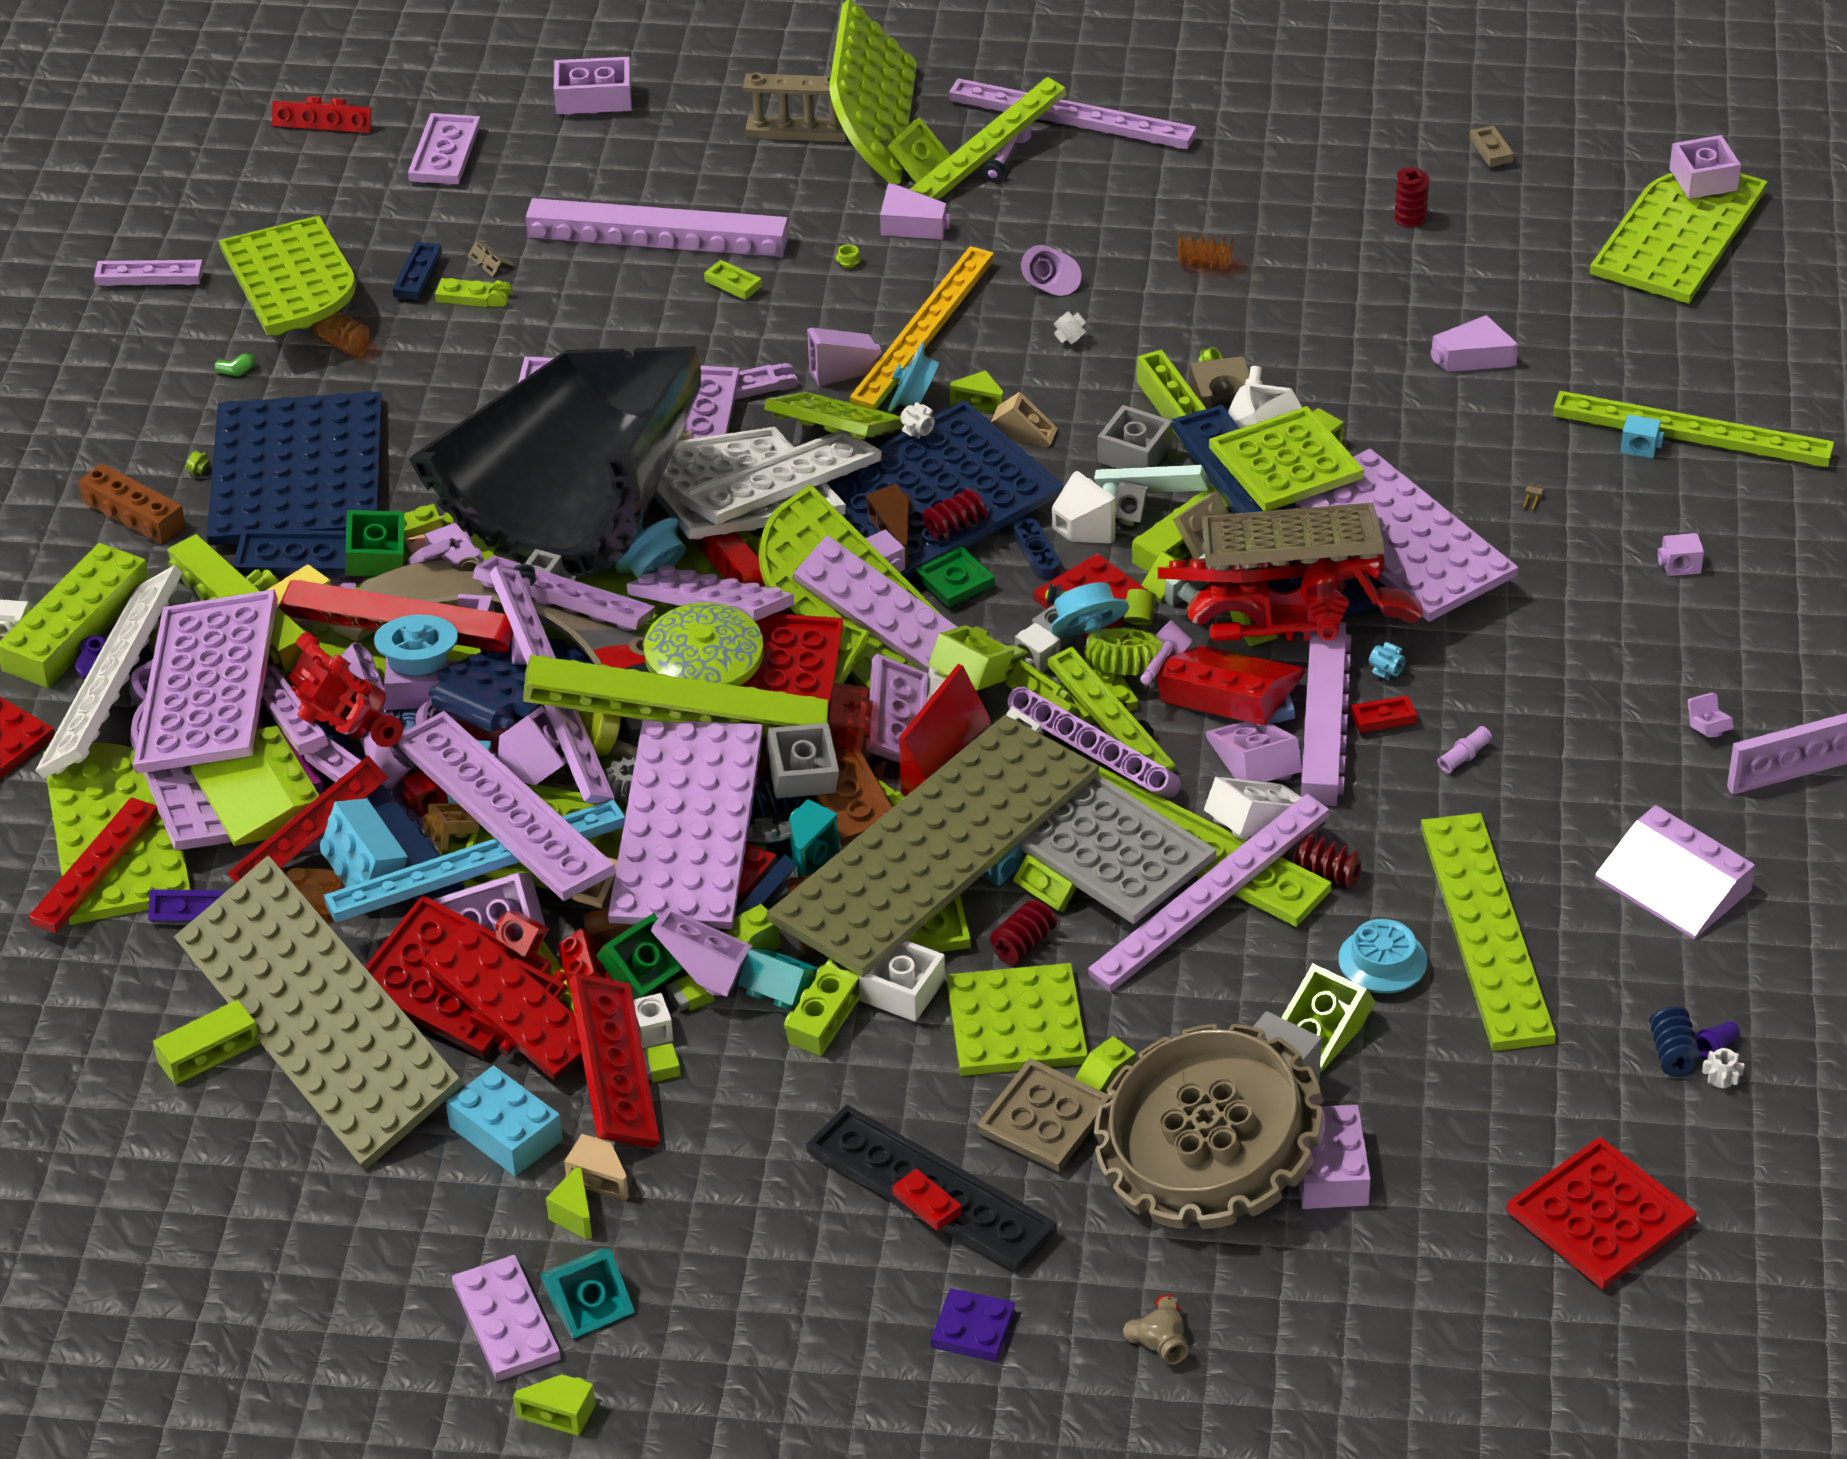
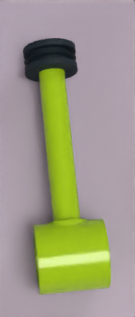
M1052 583L1049 584V589L1045 593L1047 606L1053 605L1059 596L1067 592L1061 591V585L1058 584V587H1056L1055 584V587H1053ZM1141 589L1128 590L1127 599L1124 600L1128 602L1129 609L1124 615V621L1135 625H1151L1153 623L1156 594Z

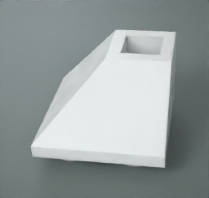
M1076 471L1071 475L1052 506V529L1070 542L1113 543L1115 541L1116 498L1110 492L1095 484L1090 478Z

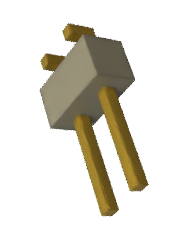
M1530 483V486H1526L1524 509L1528 499H1534L1531 510H1534L1537 500L1541 501L1543 496L1542 485H1539V488L1533 487V483Z

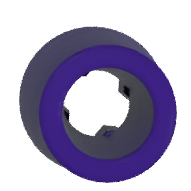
M1727 1021L1724 1024L1700 1030L1695 1038L1698 1043L1697 1048L1700 1051V1056L1708 1059L1709 1051L1715 1052L1721 1048L1727 1049L1740 1035L1738 1025L1733 1021Z

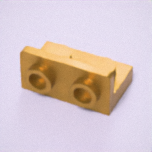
M458 803L428 804V814H425L423 818L424 831L441 851H448L449 834L453 837L464 838L468 837L470 833H479V823Z

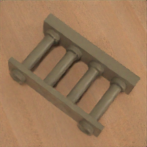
M758 72L746 73L743 92L753 94L754 115H748L745 129L746 138L846 142L847 135L838 120L830 96L829 83L831 75L806 76L762 74ZM763 93L778 94L779 116H764ZM788 94L803 95L804 117L789 116ZM813 95H828L829 118L814 117Z

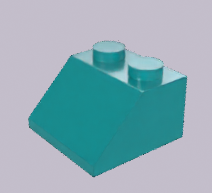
M809 799L791 813L789 818L790 844L792 847V861L797 864V867L794 869L796 877L812 875L840 852L838 813Z
M749 949L737 985L747 988L746 994L764 999L766 995L775 999L774 1005L791 1010L792 1006H798L803 991L806 988H810L819 968L772 950Z
M600 1248L540 1274L551 1304L572 1338L581 1336L635 1312L611 1249Z

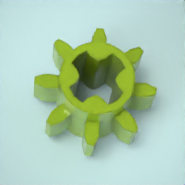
M255 569L246 577L260 592L266 591L279 583L277 578L267 569L262 573Z

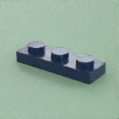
M415 243L393 287L394 298L420 299L442 255L441 244Z

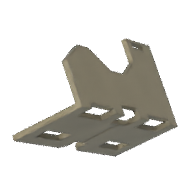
M475 241L468 254V257L477 265L482 263V269L492 277L496 274L501 263L516 266L510 260L499 256L494 252L493 248L483 242ZM477 245H481L483 247V250H481ZM494 256L496 259H498V262L492 259V257ZM488 266L493 269L492 272L488 269Z

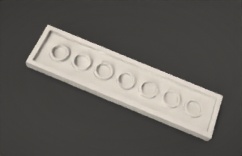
M840 430V433L828 434L679 491L678 502L713 524H723L730 519L743 516L753 510L786 499L798 493L809 484L815 487L840 476H845L850 472L868 467L873 463L881 461L882 451L862 439L850 437L848 431Z

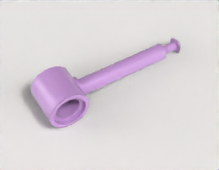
M1172 620L1156 634L1163 642L1162 650L1157 652L1158 654L1153 658L1140 678L1141 682L1145 685L1151 684L1168 657L1170 658L1184 652L1193 641Z

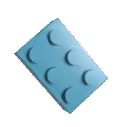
M367 798L336 801L334 803L319 849L346 888L404 869L408 856Z
M494 1065L446 1101L449 1127L515 1177L563 1140L560 1114Z

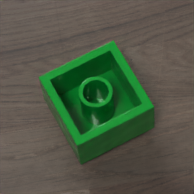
M347 510L345 575L378 576L403 567L404 512Z
M652 913L605 944L596 955L613 980L630 983L633 1000L649 996L685 970L652 933L651 929L658 920L655 913Z

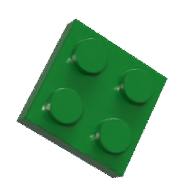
M962 546L915 569V578L948 608L995 585V576Z

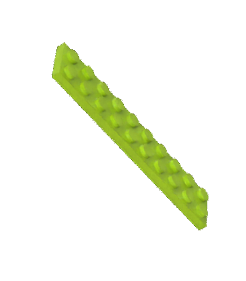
M1099 766V775L1217 850L1216 859L1195 876L1203 877L1248 841L1232 835L1230 831ZM1279 857L1233 895L1297 927L1329 894L1331 882Z
M1481 813L1422 819V835L1492 1051L1555 1044L1556 1034Z

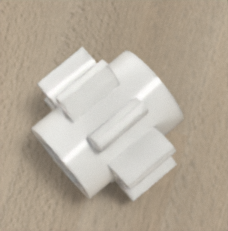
M1068 311L1054 323V326L1057 328L1054 335L1061 343L1067 340L1070 344H1073L1086 332L1082 327L1086 321L1078 312L1073 316Z
M917 402L914 406H907L900 416L901 423L905 425L902 431L917 439L921 435H928L935 423L934 418L930 416L933 410Z
M1726 1048L1718 1049L1715 1052L1709 1051L1708 1060L1703 1062L1702 1073L1709 1074L1708 1083H1712L1718 1088H1727L1732 1084L1738 1085L1739 1076H1743L1744 1063L1738 1062L1739 1054Z

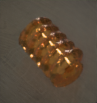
M1181 231L1177 244L1179 264L1184 266L1189 260L1190 266L1195 267L1199 261L1201 268H1206L1209 263L1210 268L1215 270L1220 263L1221 270L1226 271L1232 260L1234 239L1232 238L1230 244L1226 245L1225 238L1221 237L1219 243L1216 244L1214 236L1211 235L1207 243L1205 242L1204 234H1201L1198 241H1195L1194 234L1190 233L1188 239L1185 240L1184 234Z
M337 311L333 315L314 323L311 327L315 337L335 346L352 357L360 358L368 349L370 336L368 326L361 325L359 321L353 320V318Z

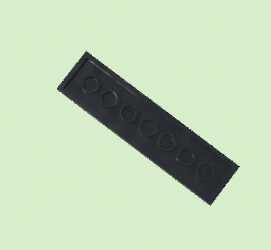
M847 1104L806 1144L807 1153L915 1215L917 1214L892 1194V1185L917 1168L962 1205V1214L941 1228V1230L1017 1273L1057 1231V1222Z

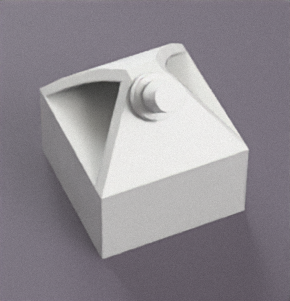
M1252 366L1249 379H1246L1245 385L1240 387L1228 413L1238 427L1243 428L1300 409L1302 406L1291 388L1262 385V381H1260L1262 368Z

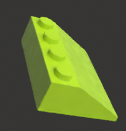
M278 726L256 730L252 756L191 765L190 771L234 846L268 839L319 796Z

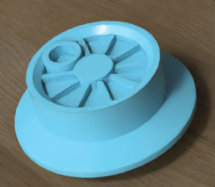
M923 342L920 343L905 370L900 368L901 365L898 364L891 378L893 380L895 378L899 379V386L888 408L890 412L899 405L907 407L909 405L914 406L916 402L920 404L933 379L939 362L924 355Z
M667 518L639 533L629 550L615 563L616 571L620 574L633 572L638 578L642 574L657 572L658 568L662 566H675L686 550L685 545L677 537L680 532V521L677 518Z
M1098 582L1079 586L1067 591L1055 600L1054 605L1058 618L1051 624L1050 630L1053 635L1060 637L1096 632L1125 615L1129 609L1128 602L1124 599L1114 598L1110 585L1107 583Z
M409 615L396 618L381 626L374 636L375 647L382 655L388 658L389 666L400 674L412 676L430 674L442 668L447 662V652L456 645L458 640L457 630L452 623L431 615Z
M1375 919L1363 923L1356 929L1353 935L1346 939L1339 951L1338 961L1343 975L1349 981L1374 993H1396L1406 990L1420 981L1427 967L1425 950L1415 939L1412 931L1404 924L1390 919Z

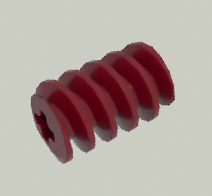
M1406 167L1399 170L1396 175L1397 189L1395 192L1394 220L1403 227H1416L1423 224L1427 218L1430 179L1425 171L1414 167Z
M966 489L962 491V494L954 495L952 499L947 498L943 500V503H937L933 508L925 509L923 521L928 533L935 541H938L939 533L944 539H947L950 535L948 529L953 534L959 533L958 524L965 530L969 527L968 520L975 525L978 523L977 515L982 520L988 518V514L982 498L975 491Z
M1309 834L1307 839L1303 840L1297 847L1292 863L1310 872L1312 871L1318 876L1323 875L1328 881L1335 879V883L1338 885L1346 883V887L1349 889L1353 888L1358 881L1362 867L1359 860L1360 851L1355 850L1351 856H1348V846H1343L1340 852H1337V842L1333 841L1329 848H1326V838L1322 837L1315 844V834Z
M1028 900L1007 921H1004L999 928H996L991 933L990 943L992 949L1001 961L1008 965H1014L1018 962L1019 958L1026 955L1027 951L1034 948V944L1041 942L1042 938H1045L1050 931L1056 928L1057 918L1046 904L1037 900Z

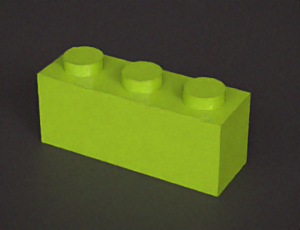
M238 999L153 1040L157 1062L175 1085L260 1044V1042L256 1038L258 1031L255 1020Z

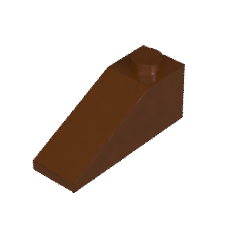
M897 484L867 494L868 517L879 532L886 530L905 548V566L909 565V509L912 508L909 495L906 492L903 493Z

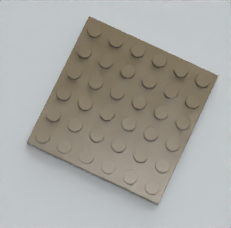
M1374 502L1202 516L1206 567H1212V570H1226L1230 568L1229 565L1240 564L1242 568H1255L1259 566V563L1271 562L1273 566H1282L1289 564L1290 560H1301V563H1315L1319 561L1318 558L1328 557L1332 561L1347 560L1348 556L1360 555V558L1371 559L1378 557V553H1384V541Z

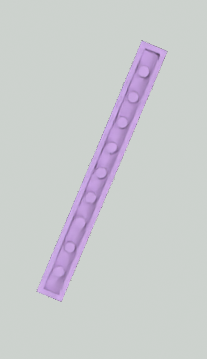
M958 78L949 91V100L1005 112L1028 92ZM1062 99L1038 118L1057 124H1067L1082 129H1091L1107 134L1111 133L1127 138L1145 140L1151 143L1170 145L1175 148L1188 149L1196 136L1195 126Z
M495 566L489 574L527 665L530 655H543L555 658L520 572ZM544 705L584 802L601 804L613 800L615 797L578 710Z
M1306 793L1088 968L1089 977L1108 992H1113L1329 818V809Z

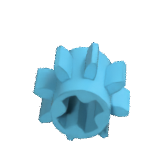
M1385 642L1383 647L1377 645L1369 657V665L1374 667L1372 673L1389 680L1391 675L1398 676L1403 670L1406 660L1404 656L1400 655L1402 648Z

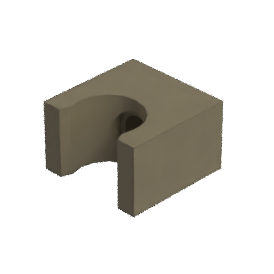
M1239 356L1190 363L1189 387L1206 409L1212 408L1216 403L1233 402L1240 387L1245 385L1246 379H1249L1250 375L1244 357Z

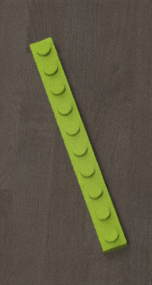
M1559 391L1553 409V416L1615 427L1622 430L1624 429L1627 415L1661 420L1660 431L1664 432V437L1776 457L1788 461L1808 463L1814 466L1828 467L1834 446V441L1565 391Z

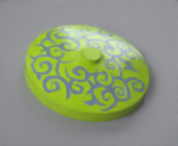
M710 602L687 604L663 614L651 625L644 640L645 663L650 673L740 686L756 673L762 662L763 638L755 621L739 609Z

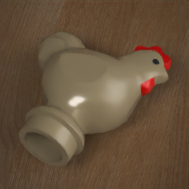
M1171 1294L1160 1296L1155 1301V1306L1158 1309L1142 1319H1133L1125 1323L1123 1328L1125 1338L1131 1343L1140 1342L1148 1349L1158 1351L1159 1357L1165 1360L1167 1364L1174 1365L1182 1362L1189 1353L1187 1340L1182 1336L1184 1333V1323L1179 1313V1299L1174 1298Z

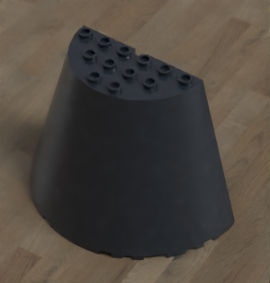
M695 346L636 348L633 351L634 355L624 350V348L565 350L413 454L409 460L426 490L432 487L440 499L436 502L439 507L451 515L453 522L457 523L463 532L466 531L470 537L476 534L484 540L488 547H494V555L524 564L534 550L538 549L560 555L563 567L568 573L576 576V579L594 576L600 570L606 571L619 561L629 550L636 538L700 392L701 365Z

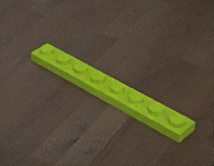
M1046 77L909 190L939 200L1066 96V87Z

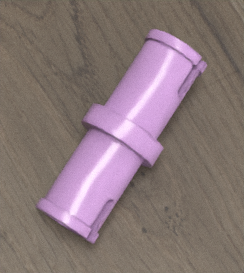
M1480 726L1465 739L1457 740L1451 750L1437 759L1440 769L1446 774H1450L1463 762L1471 761L1475 758L1476 752L1492 741L1490 731L1486 727Z

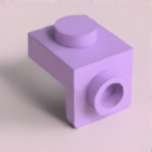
M1708 693L1688 699L1690 726L1693 729L1704 734L1706 737H1718L1724 731L1734 729L1733 718L1719 710L1718 698L1715 693Z

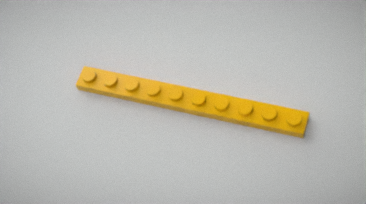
M972 246L966 250L849 397L850 403L875 410L878 409L899 382L897 378L891 379L898 364L901 365L900 368L905 370L921 342L924 343V349L993 263V252Z

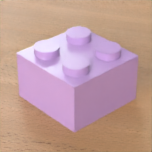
M1722 135L1672 143L1669 169L1688 199L1738 190L1741 164Z

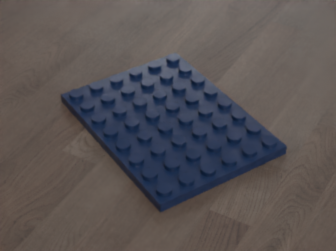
M366 391L353 394L338 393L324 396L310 395L307 397H282L280 399H254L252 401L218 403L207 526L208 545L239 544L242 529L346 531L347 510L378 511L382 425L381 392Z
M966 400L932 417L935 423L928 435H921L917 439L914 436L911 437L906 433H902L876 447L882 451L881 461L827 482L829 487L846 504L845 514L842 516L865 539L879 532L868 517L866 495L897 484L903 493L906 492L909 495L912 503V508L909 509V565L905 566V570L899 572L906 580L915 576L916 568L961 546L965 549L1058 498L1064 488L1062 483ZM966 489L975 491L984 502L988 518L982 520L977 515V524L973 525L968 520L969 527L965 530L958 524L959 533L953 534L948 529L949 538L944 539L939 533V539L935 541L925 527L923 521L924 510L929 507L933 508L937 503H943V500L947 498L952 499L954 495L962 494V491Z

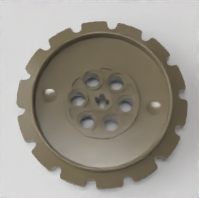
M1216 1024L1196 1026L1184 1029L1180 1036L1172 1039L1164 1037L1139 1052V1060L1133 1066L1125 1065L1107 1088L1111 1101L1101 1104L1098 1108L1094 1134L1100 1145L1095 1148V1152L1107 1183L1114 1184L1113 1189L1117 1197L1135 1213L1140 1215L1149 1210L1155 1223L1180 1229L1187 1228L1190 1222H1199L1202 1229L1232 1225L1237 1222L1238 1216L1246 1213L1256 1216L1278 1203L1283 1198L1281 1194L1283 1188L1287 1185L1297 1186L1312 1166L1314 1158L1310 1149L1321 1145L1326 1121L1322 1107L1318 1106L1324 1101L1319 1083L1312 1068L1304 1066L1300 1052L1280 1037H1275L1268 1041L1264 1030L1240 1024H1232L1228 1030L1218 1029Z

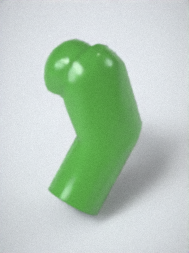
M244 353L232 361L218 359L215 363V372L237 377L242 376L254 368L256 359L248 353Z

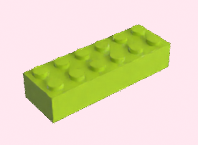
M99 542L0 640L1 671L49 688L80 656L81 642L89 636H101L121 615L136 586L149 580L146 559Z

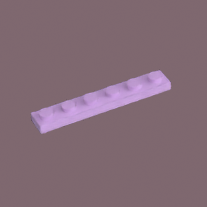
M275 665L267 667L261 702L299 755L313 754L319 751L320 748L328 746L326 735L316 721L310 724L297 716L300 711L298 708L301 705V701L294 691L291 690V687Z

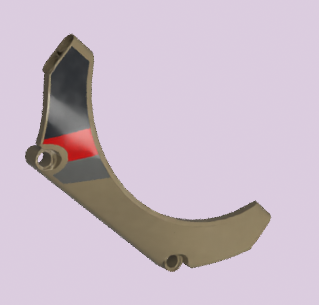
M475 557L461 559L454 568L451 562L446 560L425 561L407 565L366 580L357 589L458 606L457 598L459 594L486 595L493 597L494 609L504 610L495 588L486 587L481 584L480 580L472 578L475 567L480 564L479 560ZM531 597L539 620L571 639L588 656L593 664L608 665L622 669H636L650 673L644 657L645 636L633 631L621 630L616 627L617 624L606 621L602 623L593 621L589 618L590 615L565 612L562 610V606L537 603L535 598ZM333 625L336 633L355 642H361L368 635L376 632ZM621 716L618 736L611 749L612 757L621 762L622 757L626 760H631L636 756L643 719Z

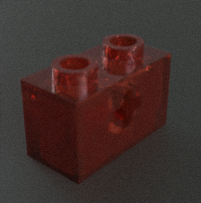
M833 683L831 705L828 713V724L833 746L862 750L863 739H869L871 721L866 720V718H871L873 700H868L869 687Z

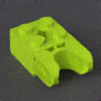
M964 625L939 633L928 665L937 669V673L945 678L948 677L957 664L963 665L975 690L978 691L1008 680L1019 659L1026 660L1028 652L1016 645L1008 646L989 637L990 632L978 626L971 628Z

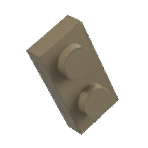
M1494 125L1470 130L1469 139L1489 167L1513 162L1514 153Z

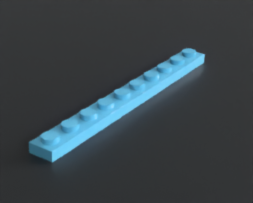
M614 799L562 816L586 839L623 828L625 816ZM495 838L325 894V905L335 923L521 861Z

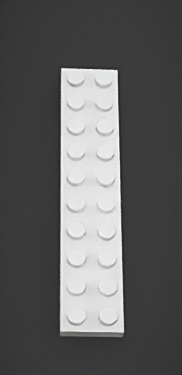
M176 565L136 586L35 770L43 779L53 773L60 774L68 765L74 762L78 764L88 756L90 752L88 748L99 736L100 731L98 729L109 717L111 705L120 697L119 690L129 680V672L139 661L140 657L138 655L141 649L150 641L148 638L149 634L159 624L158 618L162 613L163 607L169 605L168 599L179 586L177 582L182 572Z

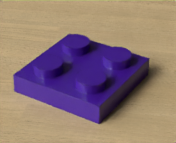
M950 1288L931 1337V1348L997 1362L1015 1312V1302Z

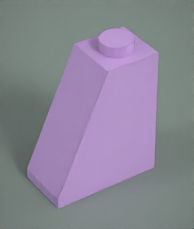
M888 183L880 213L881 236L943 240L945 229H950L951 215L946 214V203Z
M1485 315L1433 336L1431 358L1446 372L1513 367L1516 365L1518 343Z
M820 328L807 329L809 371L818 387L867 375L882 357L879 344H875L869 334Z

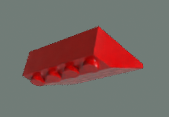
M1200 645L1171 656L1156 676L1161 702L1266 726L1276 710L1285 701L1287 695L1291 693L1306 672L1305 668Z
M956 665L899 737L901 793L905 797L990 727V717L963 665Z

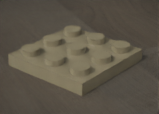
M1029 1058L977 1123V1133L1060 1172L1095 1127L1099 1106L1111 1100L1108 1094Z

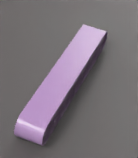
M353 642L341 657L351 663L349 669L353 674L361 679L372 682L384 691L372 655L364 646ZM382 708L380 711L383 715L394 716L392 710H383ZM367 731L360 738L365 755H369L388 777V780L382 786L392 789L412 768L411 760L395 745L387 748L376 745L371 738V732Z
M1017 687L1009 694V708L1017 709L1039 723L1042 729L1164 799H1171L1179 792L1181 787L1179 777L1151 759L1025 687ZM1029 699L1027 706L1023 708L1025 701ZM1051 712L1050 718L1045 721L1046 716ZM1074 725L1072 732L1068 734L1069 728ZM1097 737L1096 743L1090 747L1092 740ZM1119 751V756L1113 761L1114 754ZM1142 764L1141 771L1136 774L1137 767ZM1166 777L1165 783L1159 788L1160 781Z

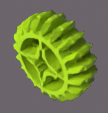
M1124 627L1104 628L1101 631L1098 630L1088 635L1084 651L1086 655L1085 661L1088 662L1090 667H1093L1095 670H1102L1104 673L1136 676L1137 674H1144L1150 662L1158 654L1157 652L1162 650L1163 642L1158 636H1155L1153 633H1146L1144 630L1126 629Z

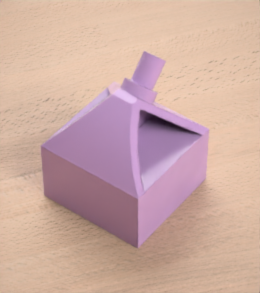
M543 706L533 711L499 736L498 760L522 782L537 785L567 763L550 718Z

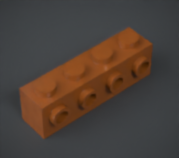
M103 463L78 480L81 492L80 497L87 506L103 512L106 516L118 520L128 528H133L147 538L163 544L186 527L181 504Z

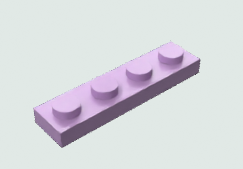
M202 260L98 261L94 281L95 285L106 286L200 284L203 263Z

